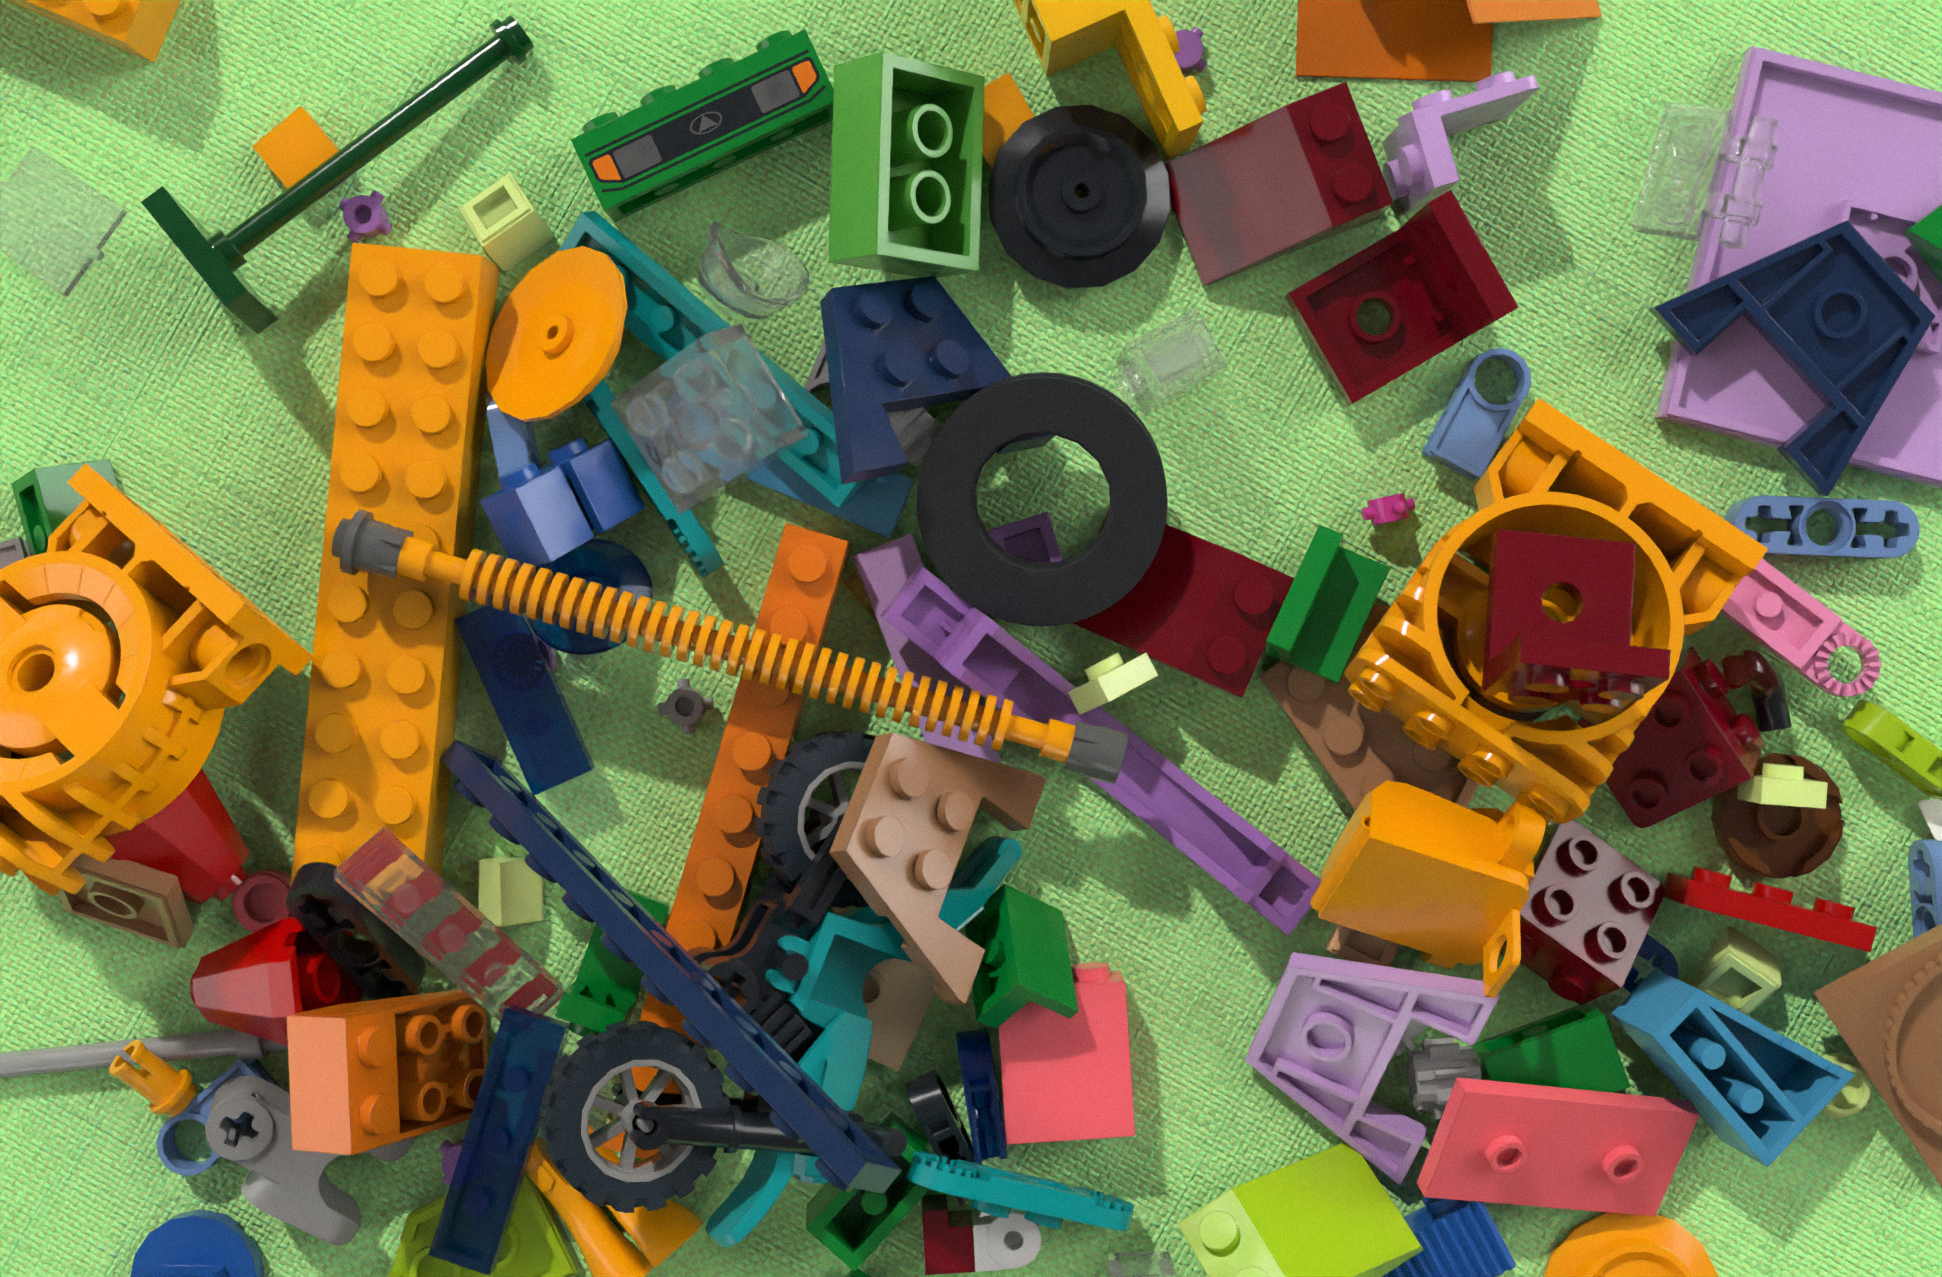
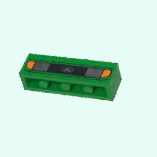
M805 29L794 35L788 30L774 33L757 44V52L736 62L732 58L717 60L704 67L698 73L700 79L677 90L674 85L660 87L646 94L640 100L641 107L622 116H618L615 112L606 113L590 120L583 126L582 130L584 133L571 139V142L603 210L614 223L833 120L834 89Z

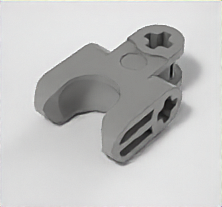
M250 1075L237 1076L224 1082L216 1091L211 1103V1111L205 1125V1136L211 1150L221 1158L231 1160L251 1170L241 1186V1194L244 1198L264 1213L330 1244L341 1246L351 1242L361 1227V1215L358 1204L350 1194L332 1185L323 1171L330 1161L342 1154L292 1150L290 1093L283 1091L282 1088L264 1079ZM243 1112L253 1115V1117H246L242 1124L232 1120L239 1118ZM417 1136L364 1151L363 1153L375 1156L382 1161H395L408 1152Z

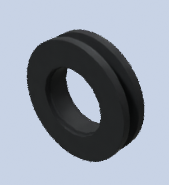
M1049 372L1021 374L997 381L981 389L963 402L946 420L926 453L920 471L916 501L917 518L925 548L932 563L948 585L965 601L993 617L1020 625L1039 627L1058 626L1087 619L1106 610L1128 594L1144 576L1157 554L1164 534L1168 507L1166 479L1158 448L1150 432L1136 413L1116 395L1091 381L1076 376ZM1053 434L1078 443L1098 461L1109 484L1110 509L1102 531L1085 550L1062 561L1033 563L1008 554L989 537L978 514L976 486L983 466L1001 446L1025 435Z

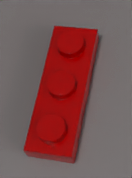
M1693 866L1690 877L1670 872L1667 874L1664 897L1683 905L1871 952L1877 927L1853 920L1855 907L1817 897L1815 898L1813 909L1791 903L1794 892L1759 882H1754L1752 893L1730 888L1732 876Z

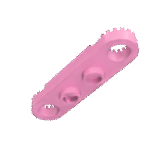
M1763 558L1752 572L1741 579L1719 612L1829 695L1852 697L1865 693V691L1875 685L1876 679L1881 674L1879 671L1882 661L1879 659V651L1875 649L1869 639L1867 640L1843 622L1842 618ZM1842 646L1853 649L1861 661V669L1858 676L1849 683L1836 681L1834 677L1829 675L1831 674L1830 670H1827L1829 664L1827 659L1830 658V653Z

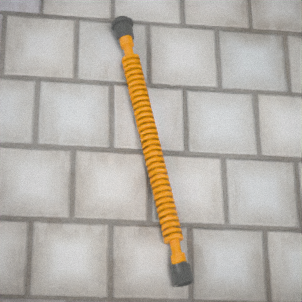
M359 509L351 520L343 518L334 534L332 555L340 558V569L343 573L356 575L359 571H364L395 579L397 575H402L426 582L429 576L460 585L459 597L466 601L472 602L476 597L477 604L489 606L493 600V608L505 611L509 606L510 613L519 616L526 609V617L533 620H539L543 613V622L555 625L560 616V627L569 630L573 628L577 620L576 632L588 634L594 623V637L604 639L610 629V641L621 644L626 632H628L626 646L638 648L642 637H644L643 651L654 653L658 643L661 642L659 653L661 656L668 658L671 657L675 646H677L676 660L687 663L691 652L695 651L693 665L703 667L709 655L711 656L709 669L720 672L724 660H727L726 674L736 677L740 666L744 665L742 679L753 681L758 669L761 670L759 683L769 686L773 674L778 675L776 688L786 691L789 680L794 679L792 693L802 695L806 683L811 684L809 698L819 700L822 688L828 689L825 702L834 705L840 692L845 694L842 703L844 708L852 709L855 697L861 698L859 712L868 714L871 702L878 703L875 713L876 717L884 719L889 706L895 708L891 721L901 723L903 713L907 711L911 713L908 726L917 728L920 717H928L924 730L934 733L937 720L942 721L944 724L941 735L947 737L951 736L954 725L960 726L957 740L967 742L970 730L976 731L975 745L983 747L988 734L993 736L990 749L1000 751L1004 739L1040 749L1039 756L1065 763V769L1115 784L1124 760L1129 736L1126 732L1104 726H1094L1077 720L1072 725L1049 718L1047 724L1011 714L1014 701L1008 699L1003 700L1000 711L995 710L997 696L987 694L984 706L978 705L981 692L971 689L968 701L961 700L964 691L962 686L955 685L952 695L949 697L945 695L948 682L938 680L935 692L928 691L931 678L923 675L919 688L911 686L915 673L905 671L902 683L896 682L898 668L889 666L886 678L879 677L881 663L872 661L868 674L863 672L866 659L856 657L852 669L847 668L849 654L839 652L836 664L830 663L833 650L824 647L819 659H815L816 645L807 642L802 655L798 654L800 640L790 638L784 650L781 649L783 636L773 633L769 645H766L767 631L756 629L753 639L748 640L750 626L740 624L734 636L732 635L733 621L723 619L719 631H717V617L707 614L702 626H699L701 612L690 610L686 620L683 621L684 608L676 605L672 607L667 617L668 603L657 600L652 612H650L651 598L640 596L634 607V593L624 591L619 602H617L619 591L607 586L601 598L602 584L591 581L585 591L586 582L584 579L574 577L569 585V575L557 572L552 580V570L541 567L536 574L535 565L524 562L520 568L519 561L507 558L503 564V556L491 553L487 558L486 551L474 548L467 560L437 551L436 544L414 538L412 531L376 521L373 513Z

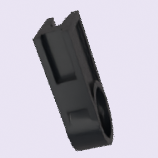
M934 1069L905 1083L913 1110L934 1154L940 1157L939 1161L944 1156L948 1158L947 1164H950L951 1160L957 1159L982 1164L937 1071ZM955 1196L960 1206L966 1204L968 1198Z

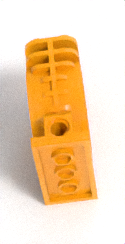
M1538 398L1474 486L1478 512L1452 527L1435 544L1393 601L1379 624L1367 638L1360 651L1348 665L1344 675L1351 683L1348 693L1357 702L1375 712H1381L1383 708L1405 723L1402 730L1412 740L1430 750H1436L1439 746L1460 760L1457 765L1459 771L1478 785L1491 788L1494 784L1515 798L1514 803L1543 811L1546 817L1545 827H1547L1550 821L1566 824L1583 816L1591 803V795L1597 786L1606 782L1613 771V762L1620 753L1628 749L1635 738L1634 731L1640 722L1646 718L1652 705L1658 700L1670 682L1679 662L1683 636L1694 634L1715 620L1741 579L1756 568L1768 548ZM1497 529L1636 543L1630 646L1671 650L1669 679L1645 693L1644 698L1634 700L1624 706L1622 711L1613 713L1582 710L1579 708L1578 700H1568L1565 703L1551 702L1545 705H1527L1509 701L1508 693L1499 692L1495 696L1481 694L1489 575L1459 554L1484 567H1489L1492 535ZM1557 588L1548 589L1544 592L1542 606L1545 613L1551 619L1563 623L1574 620L1577 607L1575 600L1568 592ZM1438 620L1453 628L1452 648L1459 671L1469 686H1472L1483 697L1501 706L1503 709L1522 713L1542 712L1565 704L1594 726L1582 728L1568 715L1547 721H1517L1499 716L1479 705L1468 695L1470 691L1457 677L1444 651L1443 630L1438 628Z
M86 463L67 482L85 499L49 536L47 553L24 558L0 569V871L13 877L21 869L23 874L32 883L52 896H56L61 890L75 895L87 883L80 872L71 864L81 852L97 861L105 863L116 851L103 836L127 829L131 831L136 825L164 809L186 789L206 762L215 744L225 707L242 705L279 664L294 676H297L314 658L311 653L159 520ZM106 622H114L116 629L118 630L119 638L117 634L108 625L105 624ZM123 691L126 697L123 703L120 704L118 701ZM11 751L32 758L11 759ZM70 751L75 757L65 763L57 756L58 754Z

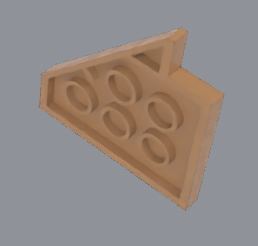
M1374 604L1346 668L1360 651L1389 607ZM1438 620V628L1443 630L1444 651L1457 677L1470 691L1468 695L1475 702L1499 716L1525 722H1533L1549 711L1522 713L1503 709L1501 706L1483 697L1472 686H1469L1459 671L1453 654V628ZM1279 661L1258 676L1353 812L1356 811L1368 792L1386 780L1407 783L1431 792L1460 772L1457 768L1460 760L1439 746L1436 750H1430L1412 740L1402 730L1405 723L1383 708L1381 712H1375L1357 702L1348 693L1351 683L1347 680L1344 673L1337 685L1286 662Z

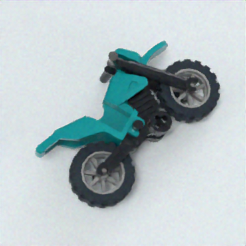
M851 731L822 732L815 734V737L809 741L801 740L788 749L790 754L784 760L777 759L767 773L772 776L768 786H761L756 804L762 805L761 818H755L756 836L763 839L764 848L760 850L767 865L774 867L775 870L758 894L736 936L726 946L718 949L697 947L687 952L712 978L720 982L719 985L886 1155L899 1156L907 1147L905 1133L899 1129L881 1127L875 1123L864 1122L862 1115L853 1112L864 1080L873 1034L872 1020L866 1018L867 1008L863 1002L862 990L864 981L870 970L884 960L895 958L913 962L901 947L904 938L888 917L876 915L829 853L850 802L842 771L853 770L862 772L876 735ZM828 776L834 799L823 803L812 798L811 794ZM805 807H808L811 810L809 811L808 819L804 823ZM992 836L985 839L954 872L938 915L939 919L955 930L960 931L984 910L983 905L1012 866L1020 859L1022 854L1020 844L1014 839L1000 836ZM829 906L837 908L857 906L844 913H835L827 910ZM637 1021V1024L627 1025L625 1022H617L605 1026L606 1031L597 1036L592 1032L584 1036L576 1043L579 1048L570 1057L564 1054L554 1068L558 1074L552 1084H546L543 1092L542 1102L546 1107L544 1116H540V1127L542 1136L547 1142L548 1148L546 1150L549 1158L566 1181L587 1200L601 1207L603 1204L609 1205L618 1212L634 1213V1208L642 1206L648 1211L658 1210L667 1206L665 1200L675 1195L679 1199L687 1196L695 1189L692 1183L701 1174L707 1177L717 1163V1160L713 1158L717 1148H724L723 1153L734 1154L738 1149L755 1150L753 1159L744 1177L729 1197L711 1215L706 1225L707 1234L723 1248L735 1245L753 1230L773 1206L791 1176H794L800 1182L830 1183L815 1167V1162L819 1156L805 1141L799 1143L792 1140L771 1122L769 1114L773 1108L760 1094L755 1096L744 1090L743 1098H732L726 1095L722 1089V1084L725 1083L722 1073L710 1061L708 1054L678 1031L669 1027H661L654 1022ZM649 1066L659 1069L644 1091H640L635 1087L631 1068ZM619 1074L621 1083L615 1084L611 1089L612 1094L616 1096L615 1100L597 1094L614 1075ZM671 1078L678 1086L680 1094L662 1092ZM591 1106L608 1111L607 1117L610 1122L589 1135L588 1119ZM625 1131L619 1163L604 1158L596 1151L595 1148ZM637 1147L643 1150H659L656 1155L634 1163Z

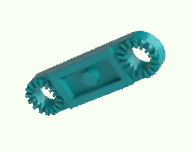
M602 379L591 393L583 397L584 403L597 419L598 424L608 439L611 438L622 460L668 529L671 530L681 547L688 546L683 550L686 555L691 552L693 553L688 558L700 576L705 578L725 564L712 541L684 501L693 494L689 485L673 462L662 468L649 448L651 441L657 442V438L641 413L635 409L626 414L604 379Z
M923 1151L914 1152L908 1171V1180L935 1191L973 1199L971 1207L983 1213L1008 1218L1011 1208L1024 1210V1218L1026 1220L1054 1229H1061L1063 1220L1066 1219L1118 1231H1128L1134 1210V1204L1115 1198V1196L1110 1194L1107 1195L1106 1199H1103L1104 1193L1100 1191L1096 1192L1089 1188L1076 1186L1072 1188L1062 1182L959 1159L951 1160L950 1164H947V1157L942 1156L939 1161L940 1157L938 1155Z

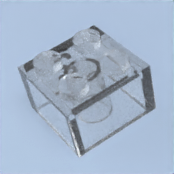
M741 324L703 335L610 402L679 514L717 498L810 436Z

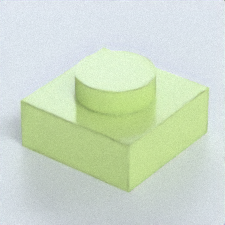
M1147 652L1126 663L1122 661L1119 653H1116L1085 669L1084 671L1089 682L1068 693L1079 715L1116 699L1155 678L1158 674Z
M1763 763L1762 775H1753L1751 779L1738 785L1737 799L1758 804L1826 809L1828 783L1803 778V766Z

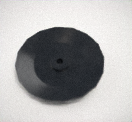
M1093 105L1054 107L1023 122L999 149L988 182L990 222L1006 254L1032 277L1066 289L1104 287L1136 271L1160 243L1171 210L1168 171L1153 141L1125 116ZM1075 191H1083L1086 194V198L1077 197Z

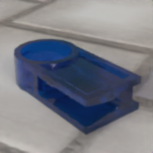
M988 1027L956 1032L975 1163H982L986 1159L994 1157L1006 1159L1008 1158V1149Z

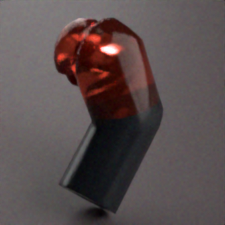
M1743 650V655H1727L1721 662L1727 687L1737 689L1742 686H1750L1758 730L1765 732L1792 727L1784 681L1780 673L1755 650Z

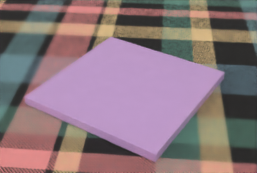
M1752 46L1744 52L1686 292L1833 225L1848 220L1931 310L1935 317L1847 463V466L1942 489V285L1903 234L1905 230L1942 203V92ZM1741 315L1698 355L1691 356L1674 338L1655 419L1778 449L1826 405L1752 324Z

